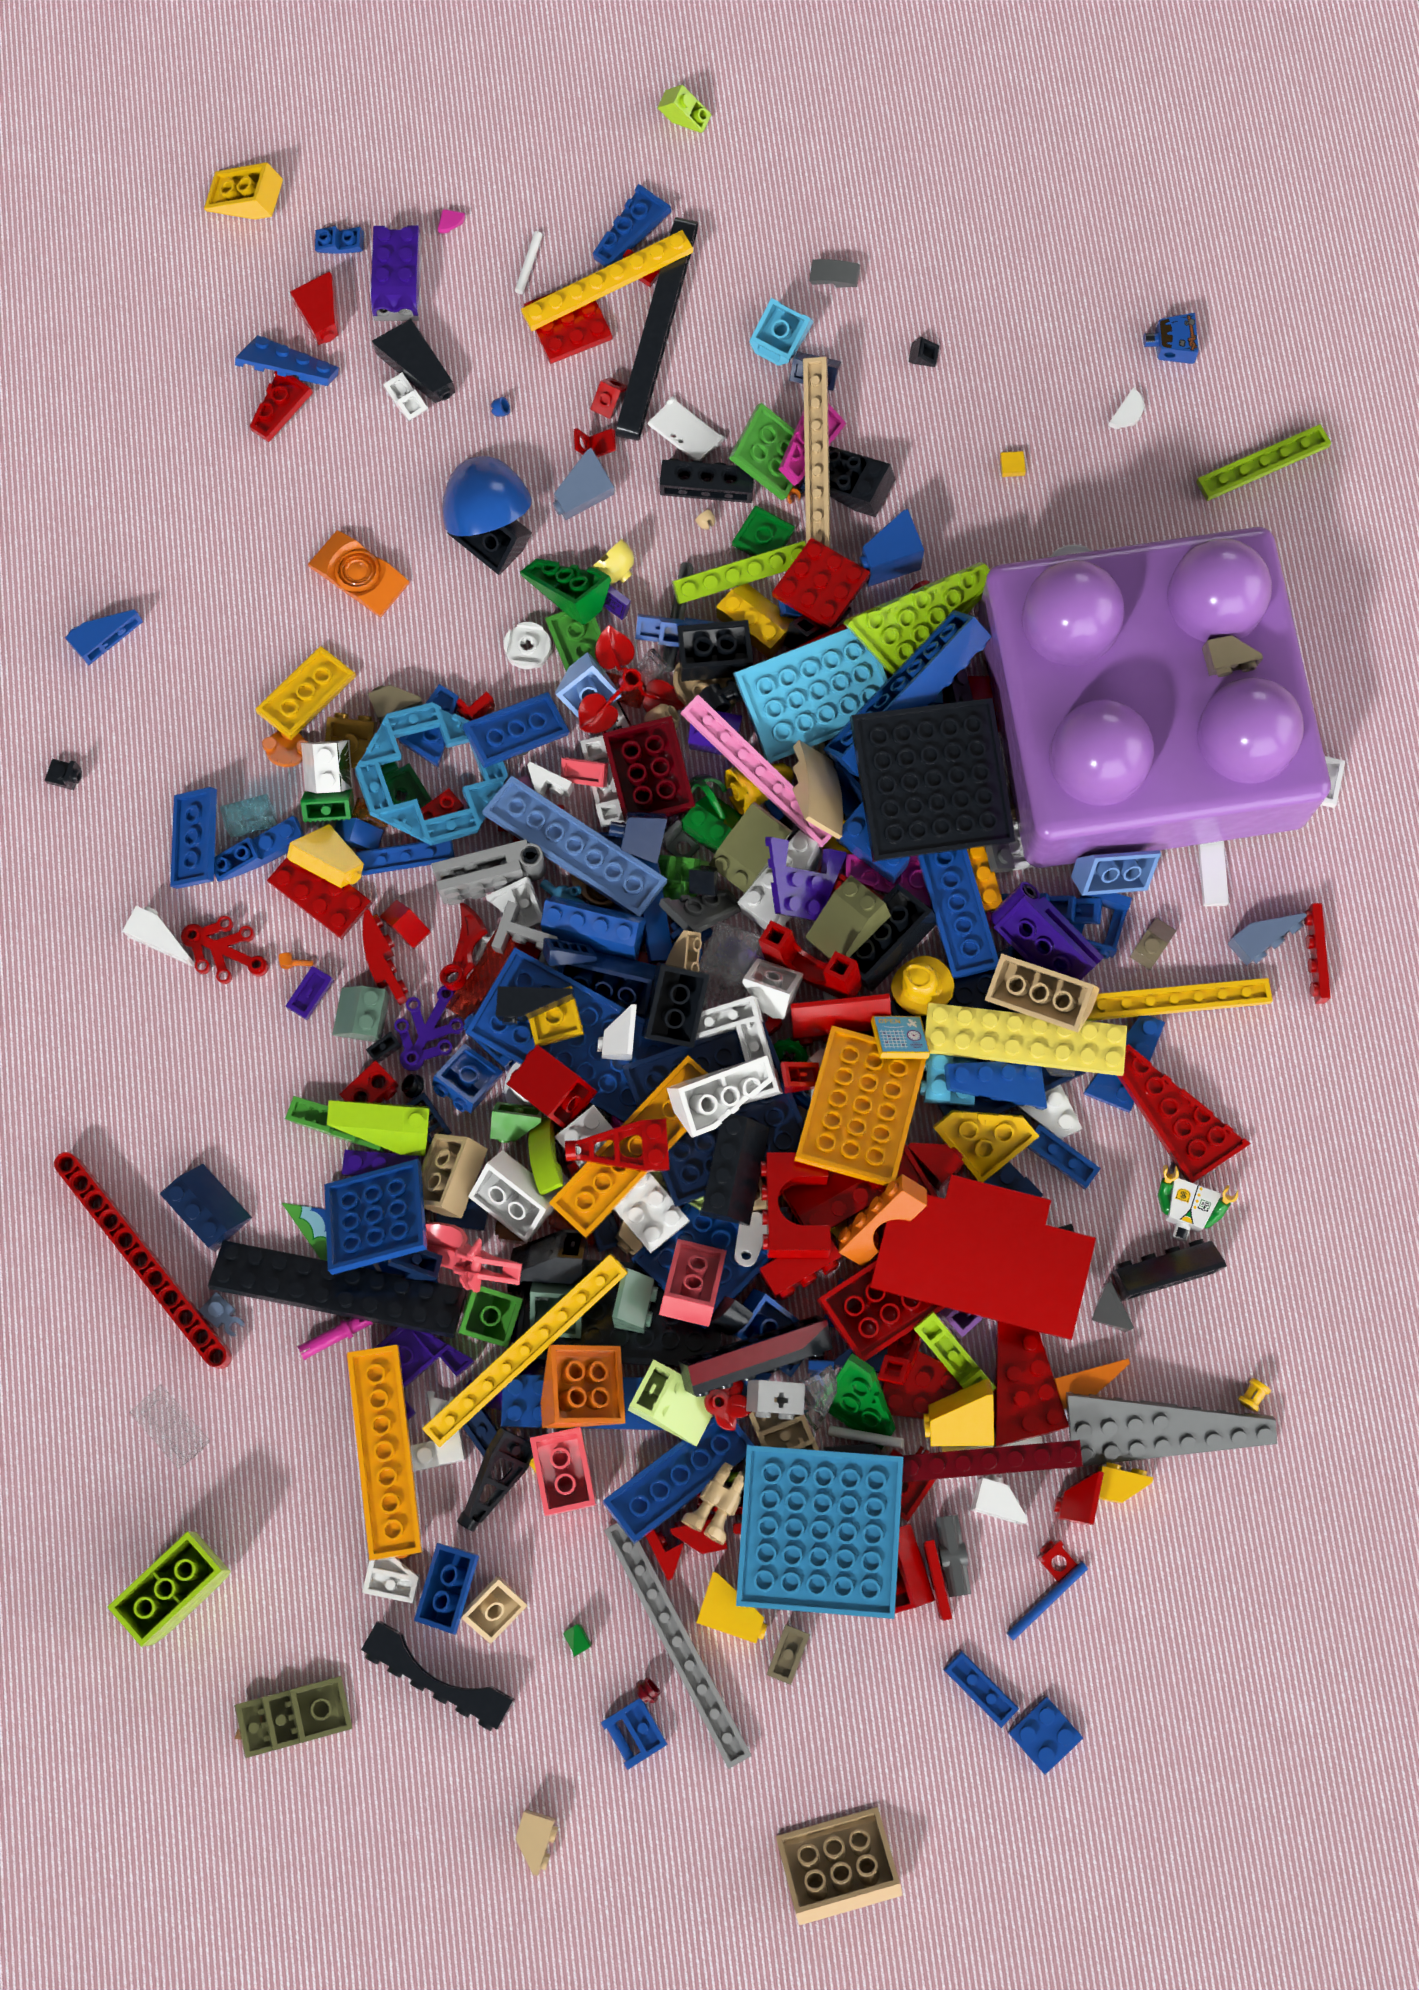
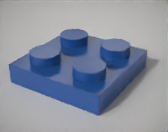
M1047 1696L1008 1732L1044 1775L1083 1739L1080 1733Z

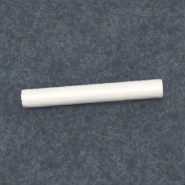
M535 231L515 288V292L518 294L524 293L543 236L539 231Z
M831 1425L828 1430L829 1436L903 1449L905 1442L903 1438Z

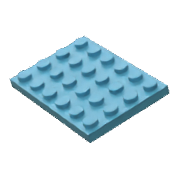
M848 628L733 673L764 757L769 763L794 754L793 746L798 740L812 747L834 738L850 721V716L856 715L888 680L883 666Z

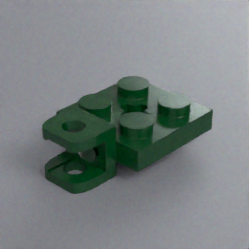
M396 762L380 765L393 805L417 799L421 809L432 801L410 763L401 768H398ZM400 790L402 793H408L404 801H397L395 799L398 796L397 792Z

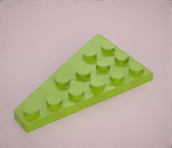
M978 562L850 617L843 623L892 676L953 610L968 614L982 598L990 569L985 563Z

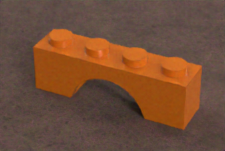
M903 1174L895 1181H891L886 1190L879 1197H875L870 1206L864 1212H860L848 1228L842 1229L838 1236L839 1253L864 1267L879 1252V1235L876 1229L884 1222L902 1219L911 1221L927 1206V1189Z

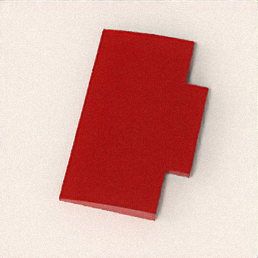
M951 1174L945 1199L927 1194V1206L911 1221L895 1219L886 1222L870 1288L1072 1340L1096 1238L1046 1225L1051 1204L1049 1199Z

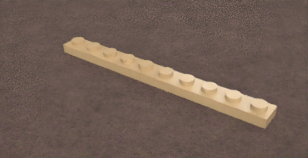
M803 358L806 544L812 537L831 549L827 358Z

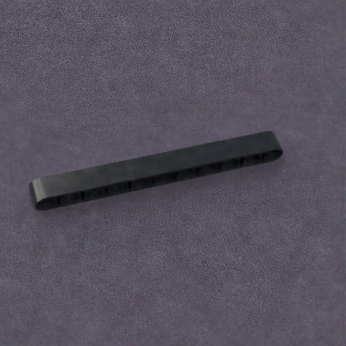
M675 217L670 236L683 230L690 244L694 247L698 222ZM691 254L660 269L616 427V436L636 441L640 440Z

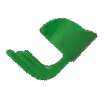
M707 774L696 775L689 779L692 793L699 786L708 797L721 820H725L726 815L706 782H715L723 792L727 791L726 786L720 780Z

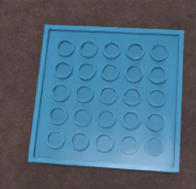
M747 1445L736 1606L895 1619L904 1457Z

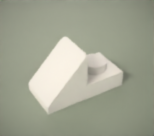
M529 761L527 766L534 790L544 796L547 788H549L550 792L557 796L565 795L570 797L573 791L571 781Z

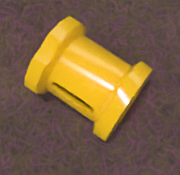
M1251 1378L1248 1389L1237 1400L1249 1410L1257 1413L1259 1411V1404L1266 1394H1270L1271 1390L1262 1382Z

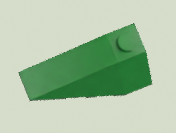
M535 559L520 571L523 578L569 617L583 625L591 621L602 611L611 583V577L596 568L589 567L587 570L579 569L578 565L571 564L570 567L560 566L559 562Z

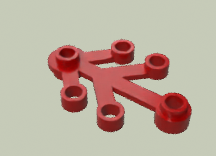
M222 916L216 923L201 927L198 924H189L182 930L181 940L187 947L193 950L196 960L194 965L196 971L200 974H207L211 969L210 963L204 956L202 946L211 950L217 968L216 978L221 984H228L232 980V974L227 969L223 955L248 966V970L256 977L265 975L269 965L262 956L250 957L228 947L242 941H252L255 937V932L250 926H243L239 932L217 940L207 937L220 931H231L234 924L228 916ZM224 921H229L227 927H222ZM246 930L251 931L250 936L243 937V933ZM191 932H196V937L190 939L189 934ZM256 961L261 962L259 968H253V964ZM201 963L207 964L204 970H199ZM222 973H228V977L225 980L220 979Z

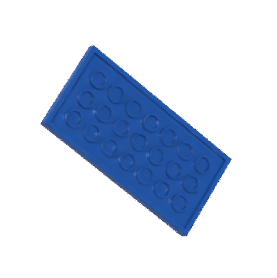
M515 947L465 1032L466 1035L521 1065L529 1051L536 1047L530 1023L527 1020L524 1022L517 1021V1025L502 1024V1021L498 1020L496 1017L498 986L566 988L572 986L584 1035L540 1047L597 1091L590 1103L615 1116L622 1122H625L637 1110L622 1066L680 1046L644 1038L641 1034L645 1019L636 1015L632 1061L602 1059V1052H597L598 1038L604 1037V1030L626 1009Z

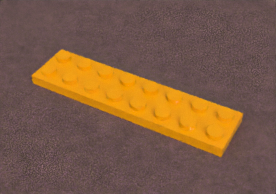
M687 1056L621 1126L639 1120L666 1118L669 1151L687 1130L673 1111L667 1088L708 1073L690 1056ZM633 1135L624 1138L620 1142L621 1154L626 1157L639 1158L643 1153L641 1137ZM607 1140L595 1154L597 1156H613L614 1142ZM587 1162L553 1197L549 1204L587 1238L648 1172Z
M391 1345L347 1352L369 1560L373 1561L423 1553L399 1346Z

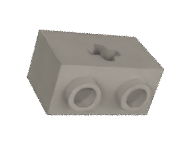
M750 1380L747 1385L746 1411L755 1412V1417L771 1418V1413L779 1414L778 1419L794 1420V1415H804L805 1384Z

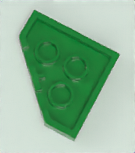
M852 1353L818 1406L853 1430L892 1436L896 1427L876 1372L872 1366ZM876 1444L878 1448L883 1449V1445Z

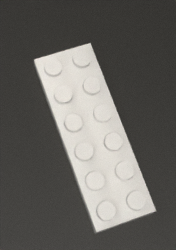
M593 1105L554 1137L565 1150V1141L580 1140L613 1128ZM606 1141L597 1142L594 1146V1153H596L604 1145ZM576 1146L577 1155H579L581 1153V1148L579 1146ZM579 1160L574 1161L580 1169L587 1163ZM650 1172L614 1208L616 1213L650 1254L690 1222L678 1206H674L671 1197Z

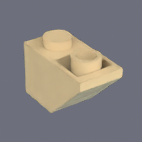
M526 1809L523 1812L515 1839L532 1874L538 1876L541 1869L546 1871L551 1855L546 1853L549 1842H555L559 1827L554 1826L555 1818Z

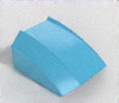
M771 298L749 343L755 354L778 366L789 363L814 321L804 314L801 315Z

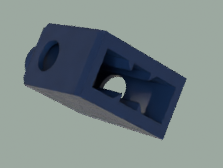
M627 812L625 823L610 822L608 835L621 838L620 849L650 862L658 863L667 815L664 813Z

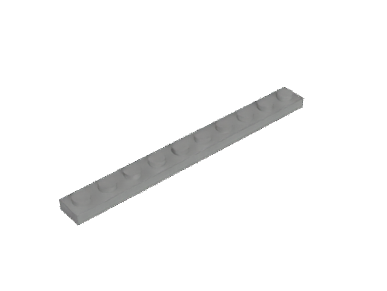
M618 1523L604 1530L723 1760L728 1769L752 1756L640 1541L633 1544Z

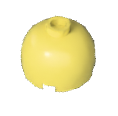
M621 539L592 568H596L611 577L610 584L618 581L624 583L632 575L629 570L634 565L633 552L626 542Z

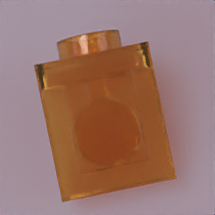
M363 797L357 798L351 818H358L375 827L388 826L387 823L369 814Z

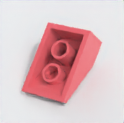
M677 1239L659 1315L709 1327L727 1250Z
M581 1427L530 1438L544 1515L551 1516L597 1506Z

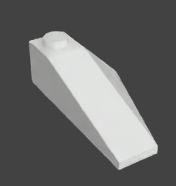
M764 1055L667 1088V1092L674 1113L689 1135L695 1137L716 1129L730 1114H734L749 1098H753L771 1083L774 1077L768 1057Z

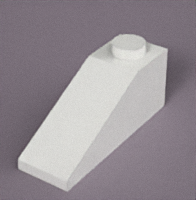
M138 906L134 908L123 929L128 938L193 966L195 962L165 923L158 917L156 910L145 906L144 909Z

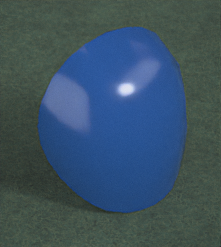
M489 456L470 458L455 468L447 482L442 504L445 529L449 534L455 536H472L506 526L523 516L530 508L532 501L530 493L518 475L501 460Z

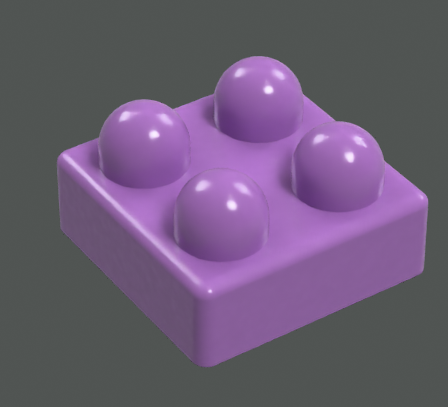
M1252 527L1000 564L989 571L977 617L980 624L992 636L987 641L984 653L1023 854L1030 865L1036 868H1046L1076 863L1077 858L1090 855L1166 850L1298 830L1306 825L1331 790V781L1273 534L1266 528ZM1232 635L1262 653L1263 659L1255 670L1249 672L1236 670L1232 671L1233 673L1228 676L1218 677L1217 675L1209 676L1202 647L1207 640Z

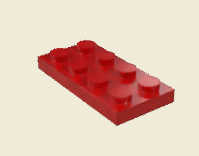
M287 857L267 879L270 885L341 940L361 918L364 911L373 904L371 900L350 884L340 888L291 862Z

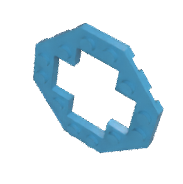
M433 702L387 713L380 728L369 743L365 754L355 768V774L369 814L431 846L478 833L486 818L482 811L502 788L507 780L508 773L503 761L483 768L463 730V724L470 721L455 713L452 715L442 710L441 706ZM439 727L446 748L470 743L483 782L467 785L462 788L468 809L424 820L417 799L393 805L380 765L401 760L402 756L395 738Z

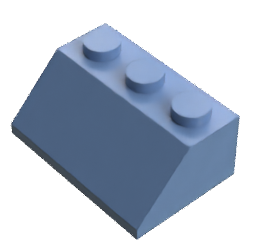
M1160 850L1080 857L1076 860L1071 878L1082 896L1148 891L1161 852Z

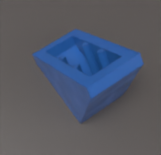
M358 818L337 820L334 829L350 848L363 851L379 848L384 833L382 829Z

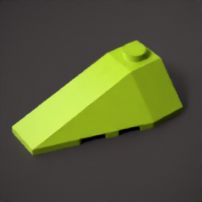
M340 1100L328 1101V1126L400 1155L425 1156L429 1106Z

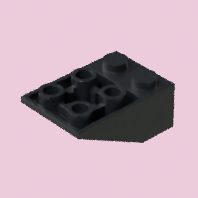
M829 446L830 497L856 512L876 517L896 480L891 464Z
M563 1229L513 1248L510 1260L522 1264L520 1282L578 1284L584 1278L588 1258V1237L585 1238L578 1230Z

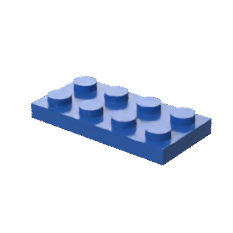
M549 692L463 724V730L483 768L566 737L570 732Z
M208 787L174 795L170 887L179 889L214 881L217 789Z

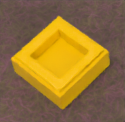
M1024 451L1000 453L1002 477L1025 476Z

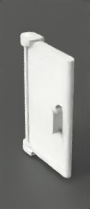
M673 396L647 423L692 460L702 461L715 447L718 448L725 440L722 434H718L677 402V399Z

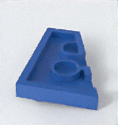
M439 684L425 704L433 702L441 706L442 710L453 715L458 707L456 701L459 699V696ZM439 727L399 738L400 744L439 768L445 748V742Z

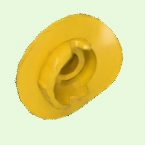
M924 955L916 957L901 966L895 973L891 983L892 995L897 1004L903 1010L916 1016H927L928 1003L947 1005L953 996L955 988L953 976L945 964L937 958Z

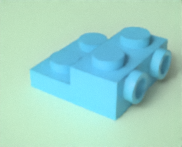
M930 1054L929 1058L926 1059L924 1067L926 1078L921 1080L920 1095H924V1103L974 1107L975 1096L947 1090L944 1066L953 1063L977 1062V1059Z

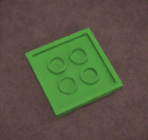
M760 403L754 409L729 459L782 501L787 498L793 484L782 474L779 466L795 429L763 403Z

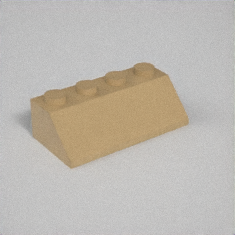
M1001 954L985 1001L1079 1032L1092 1012L1100 988L1094 984Z

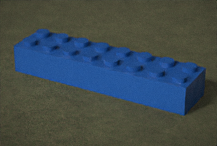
M953 610L856 715L922 707L932 704L937 699V694L953 682L954 676L969 665L970 659L986 647L987 641L992 636L974 616ZM849 721L823 750L835 763L838 762L849 773L859 777L851 723Z

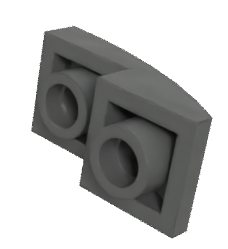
M812 259L809 281L812 285L834 284L836 288L857 287L860 264L841 260Z

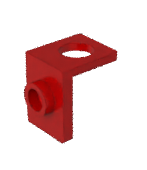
M611 377L601 380L590 409L611 419L621 393L627 390V385Z
M575 428V450L584 455L588 449L592 448L596 457L616 451L615 430L611 428L588 436L578 428ZM580 438L584 442V448L580 444Z
M1049 1540L1039 1549L1041 1554L1037 1558L1056 1581L1059 1582L1077 1564L1063 1549L1062 1546L1064 1544L1061 1540H1056L1054 1543L1052 1540ZM1057 1555L1064 1557L1066 1560V1567L1062 1571L1054 1570L1051 1565L1052 1559Z

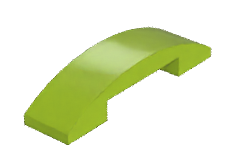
M544 1116L541 1123L529 1131L528 1139L531 1168L541 1196L563 1186L562 1167L556 1160L554 1137L555 1133L559 1131V1125L548 1116Z
M933 1311L913 1327L964 1389L984 1379H989ZM991 1382V1387H992V1391H993V1390L996 1389V1387H995V1385Z

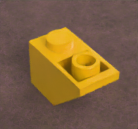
M1106 1462V1467H1098V1471L1104 1472L1099 1499L1123 1503L1153 1483L1154 1477L1147 1476V1471L1132 1468L1131 1472L1121 1470V1465Z

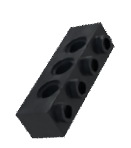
M672 458L662 460L659 484L660 495L752 503L754 478L739 466L726 465L721 462L709 464L698 460L685 462ZM683 475L689 476L688 479H680L679 477ZM706 477L712 478L711 481H704L702 479ZM728 479L735 480L734 483H727L725 481Z

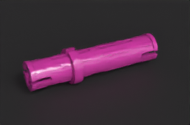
M355 1318L347 1321L343 1319L340 1321L341 1324L297 1347L300 1352L310 1348L301 1354L303 1359L306 1360L346 1337L352 1338V1334L369 1325H373V1323L365 1320L360 1322V1319Z

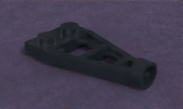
M502 1427L498 1429L485 1452L465 1510L457 1520L461 1526L474 1532L479 1523L483 1522L527 1471L533 1458L529 1440ZM502 1458L511 1462L512 1468L502 1479L496 1480L492 1478V1471L498 1459ZM486 1484L495 1486L496 1490L485 1503L479 1500Z

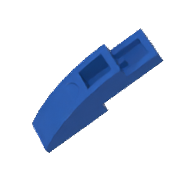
M638 614L635 639L658 642V645L678 647L677 626L718 622L692 618L681 620Z
M291 816L253 839L248 837L215 856L214 874L217 881L221 882L242 875L287 854L290 842L305 835L297 817Z

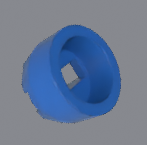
M505 397L497 398L491 403V408H493L491 412L494 416L503 417L509 415L510 405Z

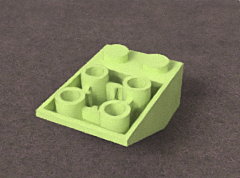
M654 1359L628 1408V1411L696 1447L712 1417V1414L705 1408V1396L696 1397L685 1391L682 1375ZM717 1398L715 1399V1405H716V1406L718 1405V1403H719V1401H720V1400L717 1399Z

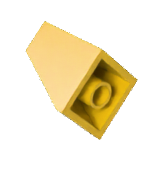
M984 1379L928 1405V1414H924L925 1437H930L931 1446H994L993 1391L990 1379Z

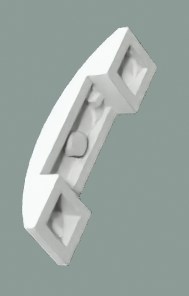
M603 735L580 741L584 760L608 763L607 787L591 786L601 828L610 826L611 821L624 822Z

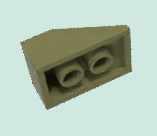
M753 802L719 846L709 866L717 868L718 873L746 893L768 867L770 852L769 846L765 844V837L787 840L792 831L757 803Z
M851 875L834 891L805 938L829 959H831L835 951L850 957L891 915L885 902Z

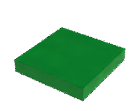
M755 505L732 541V546L751 556L786 546L795 531V526Z

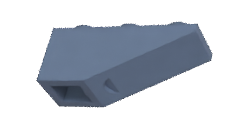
M1301 913L1250 923L1229 941L1228 946L1246 966L1253 961L1257 964L1267 956L1265 952L1271 946L1276 949L1286 940L1284 936L1287 933L1291 932L1293 935L1304 926L1302 921L1307 915Z

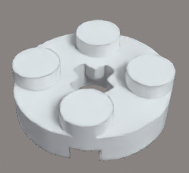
M522 622L507 632L504 638V651L509 663L521 669L540 668L545 664L551 653V641L543 627L533 622ZM531 641L533 648L525 650L521 645Z

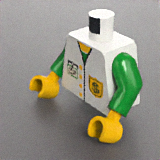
M1164 1165L1162 1168L1164 1178L1161 1180L1157 1196L1161 1211L1166 1215L1165 1220L1176 1224L1172 1237L1177 1240L1186 1242L1190 1230L1200 1232L1203 1228L1212 1227L1222 1219L1231 1205L1230 1202H1234L1238 1198V1190L1233 1196H1229L1226 1193L1230 1185L1224 1187L1223 1197H1220L1221 1193L1179 1179L1177 1166L1172 1174H1167V1165Z

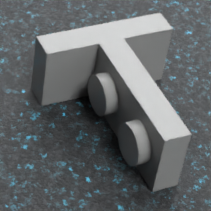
M508 901L491 946L495 952L504 954L511 936L512 940L525 945L526 942L535 944V948L543 951L544 938L557 940L558 938L557 936L517 924L516 920L520 908L517 903Z

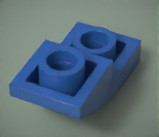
M336 226L315 230L316 252L342 254L362 252L364 250V231L361 227L340 231Z

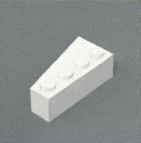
M798 831L789 841L786 866L814 872L822 856L818 843L801 831ZM769 866L738 901L742 914L764 930L770 920L785 926L786 922L790 919V916L775 914L771 883L774 881L772 868H769Z

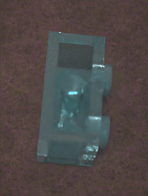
M267 794L220 806L225 829L231 838L243 836L257 830H265L278 824L273 804Z

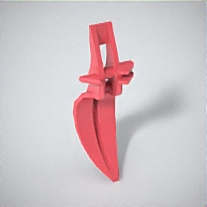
M425 1222L427 1250L443 1256L440 1266L452 1269L453 1273L461 1275L459 1281L466 1290L472 1289L475 1293L480 1292L482 1279L520 1285L521 1263L499 1258L481 1250L482 1239L480 1238L475 1241L473 1246L469 1245L464 1229L456 1225L441 1222ZM483 1263L502 1266V1274L492 1272L481 1265Z

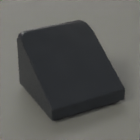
M923 337L918 338L911 344L909 363L935 367L939 345Z

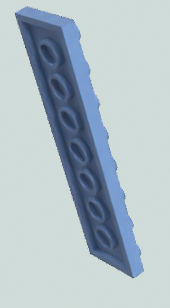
M513 776L507 780L482 811L485 817L518 839H526L527 843L538 845L542 850L543 856L631 915L641 917L667 883V878L631 854L622 851L619 846Z

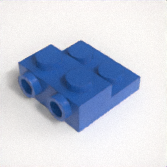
M464 1043L434 1075L432 1086H434L433 1089L438 1096L443 1098L447 1096L453 1100V1105L461 1112L466 1110L471 1114L486 1098L487 1092L502 1077L503 1071Z

